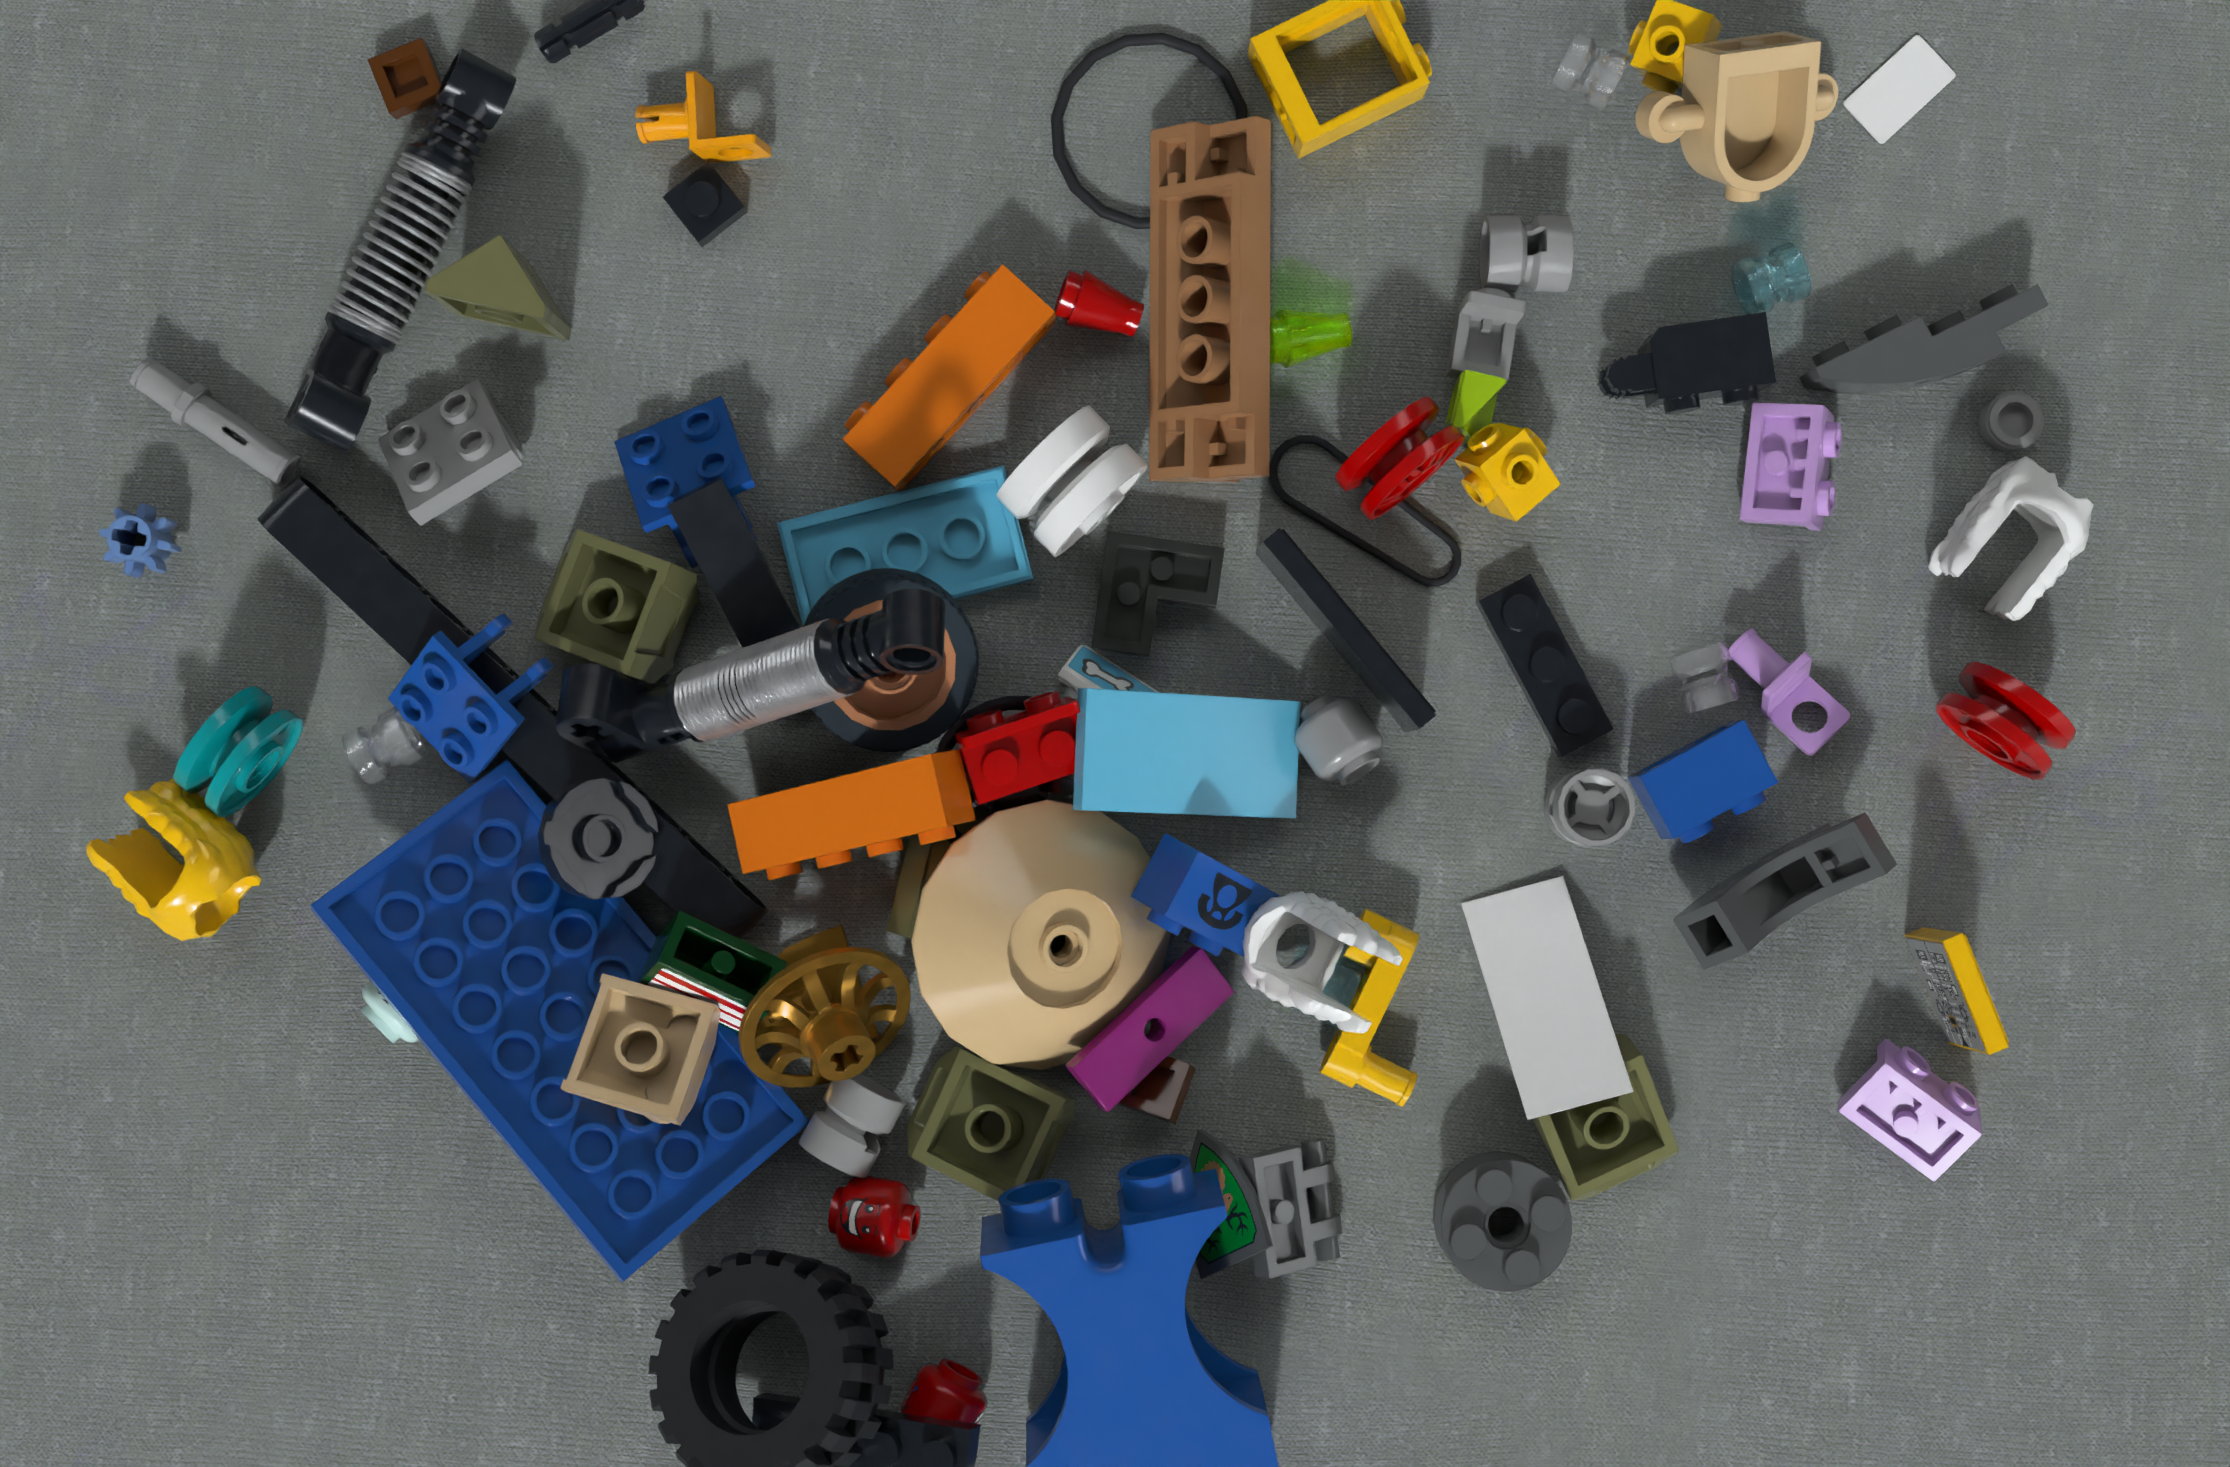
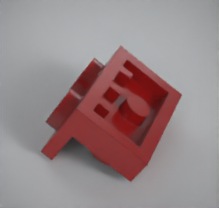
M1051 691L1023 701L1025 711L1003 718L1001 709L973 716L966 720L968 729L955 733L954 736L960 749L962 761L977 804L980 805L1074 773L1077 713L1081 712L1078 700L1070 697L1061 699L1058 691Z

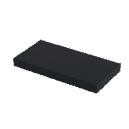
M1279 528L1265 539L1256 555L1405 733L1422 728L1434 718L1436 710L1287 532Z

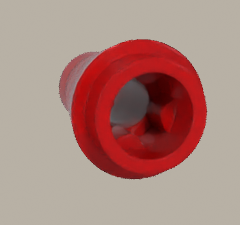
M1068 270L1059 291L1054 311L1056 316L1066 319L1065 326L1116 332L1133 337L1143 314L1144 303L1131 299L1087 270H1084L1082 274Z

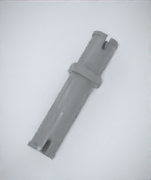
M150 357L144 359L133 372L130 384L171 412L172 421L182 428L193 427L276 484H285L297 470L300 464L298 456L257 429L250 422L211 398L210 389L200 382L191 384ZM233 432L244 438L247 444L236 438Z

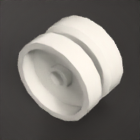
M1090 405L1082 407L1052 431L1019 464L996 494L997 499L1017 519L1035 514L1052 501L1036 522L1034 536L1054 557L1062 554L1084 534L1090 533L1122 502L1125 498L1124 495L1147 469V464L1128 444L1114 446L1092 462L1107 442L1110 426Z

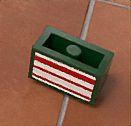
M679 910L657 935L638 983L717 1004L720 1009L718 1024L739 1033L741 1020L749 1003L771 978L786 968L788 962ZM769 1010L763 1011L760 1020L768 1014Z

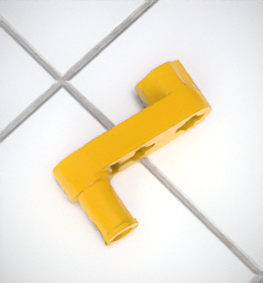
M1365 908L1359 919L1368 923L1373 930L1378 931L1382 938L1392 943L1398 949L1403 960L1400 966H1397L1376 955H1371L1355 946L1346 944L1343 956L1366 967L1347 1008L1365 1017L1372 1024L1368 1031L1363 1034L1344 1032L1337 1027L1322 1060L1319 1073L1350 1088L1357 1084L1403 1107L1412 1093L1418 1073L1400 1067L1371 1052L1372 1045H1370V1042L1411 960L1419 940V933Z

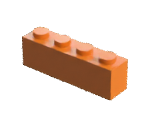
M1003 264L993 275L988 271H984L971 283L963 296L968 301L953 318L948 314L943 315L925 335L924 341L929 345L913 362L908 357L899 362L884 381V384L889 387L888 390L874 405L869 401L861 404L845 423L844 427L849 432L845 435L843 441L848 448L897 492L903 491L1056 324L1055 311Z
M960 749L919 756L727 804L742 873L746 874L766 869L768 880L803 873L801 861L816 858L818 869L853 861L851 849L863 846L867 848L868 857L903 850L902 837L918 834L920 845L955 838L953 825L976 820Z

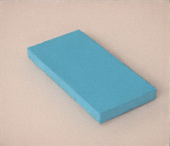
M1002 465L778 522L777 526L802 625H804L813 606L831 587L849 576L872 569L895 568L918 573L939 584L955 600L1033 581L1019 520L997 499L996 495L1008 478L1005 466Z
M1078 688V703L1081 712L1077 713L1073 810L1296 819L1299 750L1295 745L1294 739L1296 731L1300 726L1301 701Z

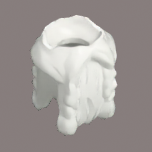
M2025 456L2016 461H2009L1990 476L1985 487L1980 492L1972 496L1971 501L1966 504L1964 510L1955 519L1953 526L1948 530L1945 539L1932 551L1928 568L1937 576L1943 572L1945 576L1950 574L1952 577H1959L2014 509L2031 524L2038 535V542L2006 580L2004 585L1990 599L1984 611L1991 615L1997 614L2004 620H2019L2032 609L2036 599L2042 597L2045 590L2054 586L2057 577L2063 575L2066 571L2068 562L2085 550L2094 504L2088 498H2074L2058 487L2056 475L2041 468L2034 460Z
M1300 891L1290 892L1283 897H1272L1259 906L1258 910L1253 914L1244 931V939L1242 941L1244 961L1241 973L1246 983L1252 989H1259L1272 1001H1279L1284 1007L1293 1006L1304 1014L1314 1015L1318 1020H1329L1332 1024H1337L1338 1028L1344 1032L1363 1034L1368 1031L1372 1022L1323 993L1326 983L1334 973L1344 944L1355 946L1362 951L1376 955L1397 966H1400L1403 958L1392 943L1382 938L1378 931L1373 930L1368 923L1355 917L1354 913L1346 912L1344 908L1339 907L1335 902L1327 898H1319L1314 893ZM1295 924H1305L1308 927L1310 944L1304 956L1293 961L1288 966H1281L1277 961L1275 952L1278 939L1289 927Z

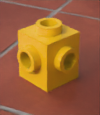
M1656 0L1648 21L1641 20L1636 26L1628 49V53L1633 55L1630 65L1640 74L1644 75L1641 85L1654 91H1665L1675 95L1677 88L1682 89L1685 45L1716 41L1723 25L1713 14L1673 0ZM1678 46V49L1670 55L1671 51Z
M1500 422L1484 426L1469 438L1467 442L1468 448L1454 459L1465 475L1461 483L1468 495L1478 505L1486 506L1490 513L1516 522L1561 485L1543 458L1547 455L1545 445L1527 427L1519 428Z

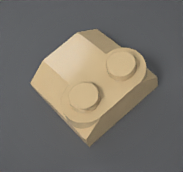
M602 973L599 981L601 986L567 1079H563L560 1088L575 1095L644 1115L656 1123H673L681 1126L695 1104L716 1043L720 1017L719 1007L717 1004Z

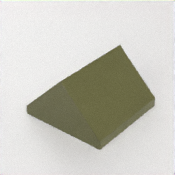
M501 234L427 280L425 293L456 316L570 340L571 327L530 262Z

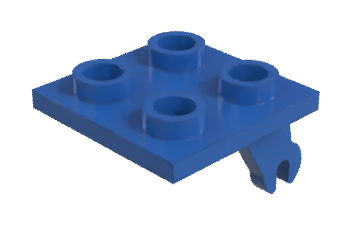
M722 396L614 441L642 528L648 533L668 524L692 568L699 565L673 518L667 503L720 476L723 477L755 541H758L752 530L751 521L737 495L756 486Z
M505 613L496 617L483 630L458 648L442 631L433 635L388 697V700L399 710L403 719L413 725L440 753L442 759L450 767L454 768L469 784L478 779L525 720L513 705L547 676L546 673L554 667L551 661L544 657L496 695L468 666L483 651L506 633L504 629L513 623Z

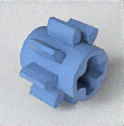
M140 503L136 516L128 510L118 507L113 509L116 520L112 522L109 529H99V534L107 538V544L110 549L103 556V559L116 564L126 560L124 565L125 575L140 578L143 574L145 565L155 572L163 574L167 572L164 561L170 556L171 552H181L182 547L173 543V537L170 533L176 527L177 522L165 517L155 521L156 507ZM137 535H146L144 547L134 546V540Z

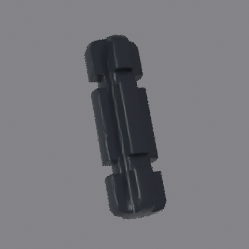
M589 0L560 17L562 21L560 25L555 27L553 23H550L534 34L535 42L545 59L550 63H556L570 55L569 48L575 44L580 49L619 26L616 21L624 16L627 21L642 12L645 8L644 1Z

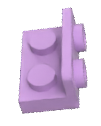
M1752 403L1740 519L1743 522L1802 525L1809 530L1822 531L1824 516H1832L1836 497L1835 482L1828 481L1830 458H1838L1842 443L1841 423L1834 422V415L1824 405Z
M1884 1039L1877 1046V1061L1838 1100V1111L1933 1182L1982 1135L1979 1103L1973 1094L1957 1082L1948 1084L1934 1074L1927 1061L1912 1048L1904 1046L1900 1049L1888 1039Z

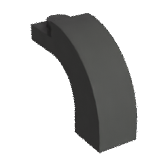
M1862 813L1832 827L1828 823L1770 852L1710 889L1673 918V921L1701 967L1705 970L1748 953L1769 933L1792 917L1829 897L1887 874L1897 863L1867 814Z

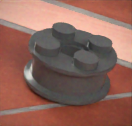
M1492 1151L1477 1154L1464 1160L1446 1176L1435 1198L1433 1224L1439 1245L1463 1276L1486 1289L1512 1292L1530 1288L1545 1280L1557 1269L1569 1248L1572 1235V1216L1565 1194L1551 1176L1535 1163L1520 1155L1510 1152ZM1500 1207L1513 1208L1515 1211L1513 1226L1502 1234L1490 1233L1488 1230L1490 1215Z

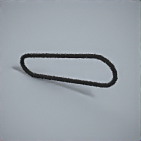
M1298 435L1284 441L1275 450L1270 461L1269 480L1275 494L1285 504L1424 586L1439 587L1449 583L1457 575L1461 566V551L1458 543L1446 531L1405 500L1401 501L1397 506L1441 538L1450 547L1453 554V563L1445 575L1438 578H1427L1292 498L1283 490L1278 479V464L1282 455L1298 444H1314L1326 450L1341 463H1344L1349 457L1330 442L1315 435ZM1371 480L1367 481L1371 486H1374Z

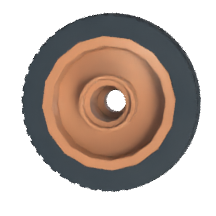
M895 568L872 569L845 578L821 596L808 614L803 625L805 627L822 620L837 617L850 621L882 609V601L886 595L902 589L931 591L945 601L944 659L939 669L922 675L890 672L867 680L862 690L855 692L853 695L811 708L818 719L835 735L853 745L872 751H906L928 744L940 737L963 714L974 693L978 678V645L973 628L957 601L939 584L925 576L908 570Z

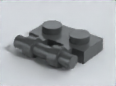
M1322 1138L1301 1141V1149L1295 1146H1283L1239 1157V1163L1255 1188L1273 1247L1252 1256L1255 1277L1271 1279L1317 1266L1314 1243L1318 1261L1334 1260L1340 1257L1337 1235L1342 1234L1343 1231L1340 1214L1334 1213L1330 1182L1335 1180L1334 1166L1332 1161H1327L1324 1139ZM1301 1149H1302V1156H1303V1163H1304V1164H1302ZM1306 1188H1307V1192H1308L1309 1207H1308V1200H1307Z

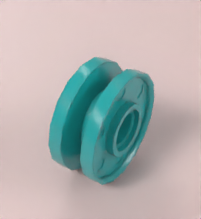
M250 686L237 692L203 723L187 744L173 775L175 784L189 794H197L208 788L204 800L207 809L218 817L232 815L253 800L272 781L289 759L299 742L304 728L302 719L291 710L285 709L270 715L273 707L272 696L261 687Z

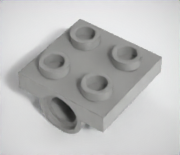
M478 378L463 388L449 393L443 400L410 420L398 424L392 431L378 438L405 507L420 526L523 464L521 459L526 457L516 435L497 410L489 391Z

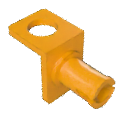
M697 71L686 72L687 97L685 102L652 106L638 105L636 108L635 117L637 119H645L643 123H635L637 134L643 144H649L654 141L689 138V149L710 163L768 158L772 156L771 147L754 134L716 138L714 87L712 83Z

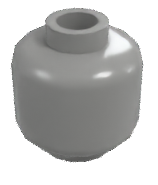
M1325 695L1310 703L1300 713L1303 723L1296 731L1294 742L1316 776L1322 781H1338L1340 785L1345 786L1362 778L1379 763L1380 758L1377 753L1382 745V735L1360 703L1355 699L1348 697L1333 701L1329 695Z

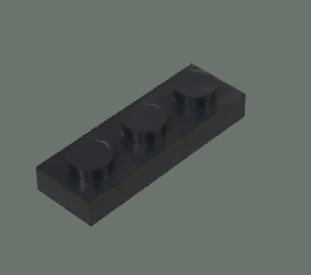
M1531 574L1476 602L1479 611L1558 757H1562L1614 729Z

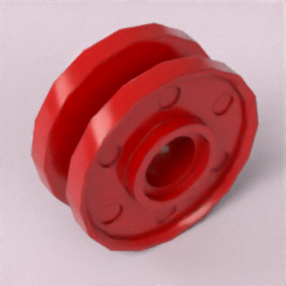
M1422 397L1394 415L1365 440L1335 474V481L1344 491L1357 488L1369 480L1372 481L1374 486L1360 504V510L1369 520L1376 519L1388 512L1418 489L1449 460L1464 441L1465 436L1455 425L1448 426L1430 437L1427 436L1425 431L1434 421L1439 411L1438 405L1430 397Z
M1980 662L1967 663L1959 674V683L1971 698L1953 692L1944 693L1936 704V713L1958 737L1995 763L2018 775L2033 780H2042L2052 767V760L2038 743L2055 749H2066L2076 733L2070 720L2054 704L2033 688L2012 675Z

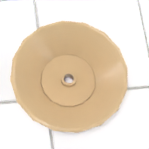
M1043 800L997 811L950 845L922 888L911 940L920 994L950 1038L992 1064L1044 1070L1066 1064L1162 975L1171 932L1147 920L1146 918L1152 908L1131 897L1151 860L1137 836L1100 811L1073 810V804ZM1058 935H1064V947L1061 951L1052 953L1050 949L1052 940Z

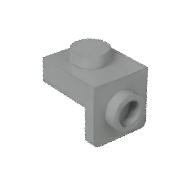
M1481 288L1477 291H1469L1456 309L1446 376L1458 378L1461 372L1467 369L1501 377L1508 381L1516 327L1525 313L1526 302L1512 299L1508 292L1496 288Z

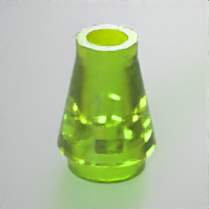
M1278 309L1275 316L1270 317V364L1281 363L1284 368H1288L1333 350L1351 346L1352 327L1346 312L1333 314Z

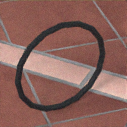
M1166 33L1123 35L1090 51L1063 81L1051 115L1053 157L1070 191L1099 217L1134 229H1150V217L1138 218L1105 207L1079 184L1064 152L1062 119L1073 87L1096 61L1129 46L1165 45L1194 55L1221 79L1235 107L1236 120L1247 118V105L1230 71L1201 45Z

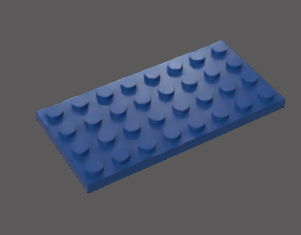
M506 760L311 904V910L622 1283L809 1123V1120L781 1086L773 1085L760 1079L749 1069L740 1052L738 1035L735 1031L718 1024L716 1043L695 1104L681 1126L673 1123H656L644 1115L575 1095L560 1088L563 1079L566 1080L601 986L599 981L602 973L638 983L656 937L622 896L586 899L567 893L550 878L540 858L538 839L539 827L547 806L512 764Z

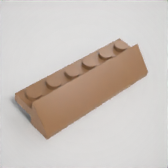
M1252 116L1214 125L1193 121L1151 130L1149 481L1239 482V479L1269 477L1271 120Z

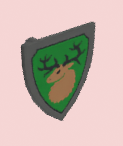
M1198 1129L1190 1155L1192 1172L1196 1173L1216 1168L1227 1212V1218L1209 1236L1196 1257L1200 1279H1204L1273 1247L1255 1188L1243 1167L1222 1142L1205 1130Z

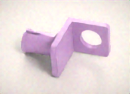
M1751 628L1733 643L1727 651L1726 657L1733 660L1764 689L1761 694L1760 713L1806 755L1812 756L1848 723L1850 713L1809 676L1812 657L1806 651L1795 661L1788 663ZM1807 701L1820 704L1825 709L1828 717L1825 726L1819 731L1812 733L1803 732L1798 729L1792 720V712L1797 705Z

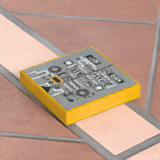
M1926 927L1905 934L1948 1044L1987 1055L2008 1048L2009 1040L1966 934Z

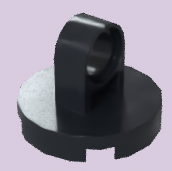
M605 778L576 781L559 791L544 810L538 831L540 858L550 878L567 893L586 899L621 897L641 885L654 867L656 855H651L654 845L653 833L658 832L657 819L647 799L630 784L621 781L614 782Z

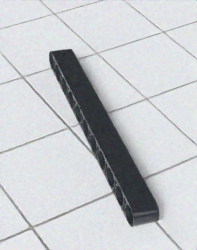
M297 475L257 518L259 523L410 665L414 663L431 637L439 631H442L457 648L475 636L464 623L333 501L304 477ZM489 647L468 664L496 695L520 677ZM532 688L513 705L525 720L501 749L553 798L559 791L576 781L605 778L614 782L621 781L630 784L647 799L657 819L658 832L653 833L654 845L651 855H656L654 867L643 882L676 913L680 910L742 940L768 912L766 906L741 881L613 762L607 761L560 736L556 730L558 711L537 691Z

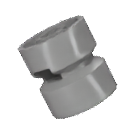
M1485 214L1481 225L1479 243V277L1481 288H1496L1506 292H1516L1522 283H1527L1533 292H1566L1571 282L1574 255L1571 217L1569 215H1535L1529 224H1524L1518 214Z
M1605 769L1572 770L1563 774L1551 784L1544 799V817L1550 830L1561 840L1574 845L1606 846L1621 839L1630 829L1636 814L1635 797L1629 784L1618 774Z
M858 1074L847 1080L830 1082L823 1095L827 1108L825 1111L814 1112L799 1140V1144L824 1163L849 1175L866 1178L882 1148L877 1137L879 1134L891 1132L906 1102L880 1083L862 1074Z

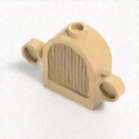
M1783 31L1687 44L1684 49L1682 98L1665 91L1649 93L1643 98L1637 108L1635 122L1639 133L1648 139L1660 143H1671L1680 137L1682 151L1688 164L1701 176L1724 184L1725 199L1735 202H1752L1760 199L1761 192L1768 191L1782 184L1798 169L1811 145L1815 121L1827 117L1836 105L1838 86L1832 76L1819 72L1820 40Z

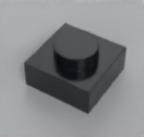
M709 161L662 196L701 247L705 246L747 213L743 204Z

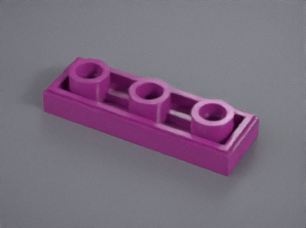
M1192 946L1065 1066L1098 1108L1109 1112L1221 1006L1234 991L1203 949ZM1150 1020L1151 1027L1149 1032L1145 1035L1144 1027L1146 1023Z

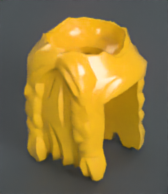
M174 778L170 781L155 782L148 790L129 791L124 796V800L136 813L147 821L149 826L158 831L165 840L184 857V866L173 858L161 842L144 828L130 830V835L123 834L122 836L115 834V839L108 838L107 843L98 838L90 840L86 846V852L92 865L106 873L112 884L121 889L123 897L134 904L138 914L149 918L166 934L181 941L211 937L232 915L239 913L241 899L250 888L260 885L262 878L254 865L255 851L250 841L247 840L246 836L239 833L235 825L227 821L225 817H218L207 809L204 801L205 797L200 796L199 793H186L175 784Z

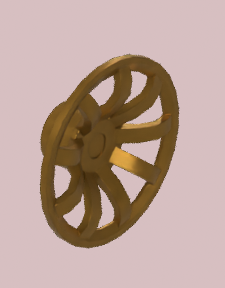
M853 946L832 948L809 955L777 973L758 991L749 1003L739 1029L740 1052L749 1069L760 1079L773 1085L790 1088L811 1087L831 1081L850 1079L864 1071L872 1060L882 1053L895 1039L903 1026L910 1008L911 991L908 979L896 961L885 953L871 948ZM844 963L839 973L836 1003L830 1004L816 969ZM867 964L880 969L882 973L869 979L854 1001V986L856 975L860 968ZM802 977L816 1012L811 1015L798 1004L778 994L786 986ZM894 985L897 995L896 1006L882 1004L869 1008L871 1002L881 990ZM767 1010L777 1012L799 1028L769 1026L756 1031L763 1011ZM876 1021H890L884 1033L873 1043L867 1032V1027ZM771 1042L791 1045L781 1049L768 1065L760 1059L756 1051L762 1045ZM801 1057L811 1059L810 1075L782 1073L785 1067L795 1059Z

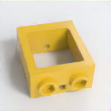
M1328 0L1250 38L1247 57L1298 159L1423 99L1430 84L1428 77L1432 75V68L1422 46L1419 43L1412 45L1402 26L1406 23V16L1400 0ZM1365 15L1400 86L1319 125L1285 53Z

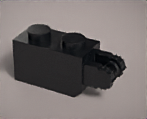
M1766 312L1659 327L1654 334L1646 338L1638 349V355L1627 356L1625 359L1622 357L1618 360L1615 359L1612 361V364L1605 367V370L1600 371L1601 375L1597 385L1603 392V396H1608L1609 399L1615 398L1617 400L1620 396L1623 399L1644 396L1646 408L1664 405L1665 414H1678L1698 410L1701 408L1700 400L1722 397L1723 406H1734L1758 401V392L1776 383Z

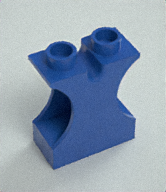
M1181 1154L1151 1156L1124 1166L1118 1172L1121 1187L1117 1192L1120 1219L1114 1227L1107 1230H1098L1088 1224L1082 1200L1073 1198L1070 1183L1063 1179H1043L1024 1183L1005 1191L999 1196L998 1202L1001 1213L982 1217L980 1245L982 1268L1012 1281L1035 1299L1055 1326L1064 1349L1061 1368L1052 1388L1037 1409L1026 1418V1467H1279L1258 1370L1245 1366L1218 1350L1197 1328L1185 1305L1187 1283L1196 1257L1209 1236L1227 1218L1216 1168L1193 1173L1189 1157Z

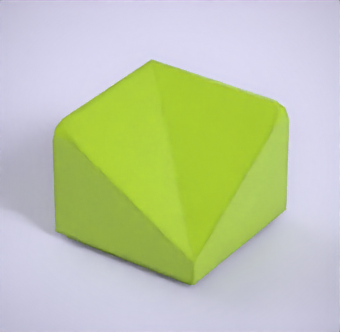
M1467 369L1461 372L1453 385L1444 428L1455 425L1465 436L1463 443L1467 444L1469 438L1475 432L1491 424L1498 393L1507 380Z

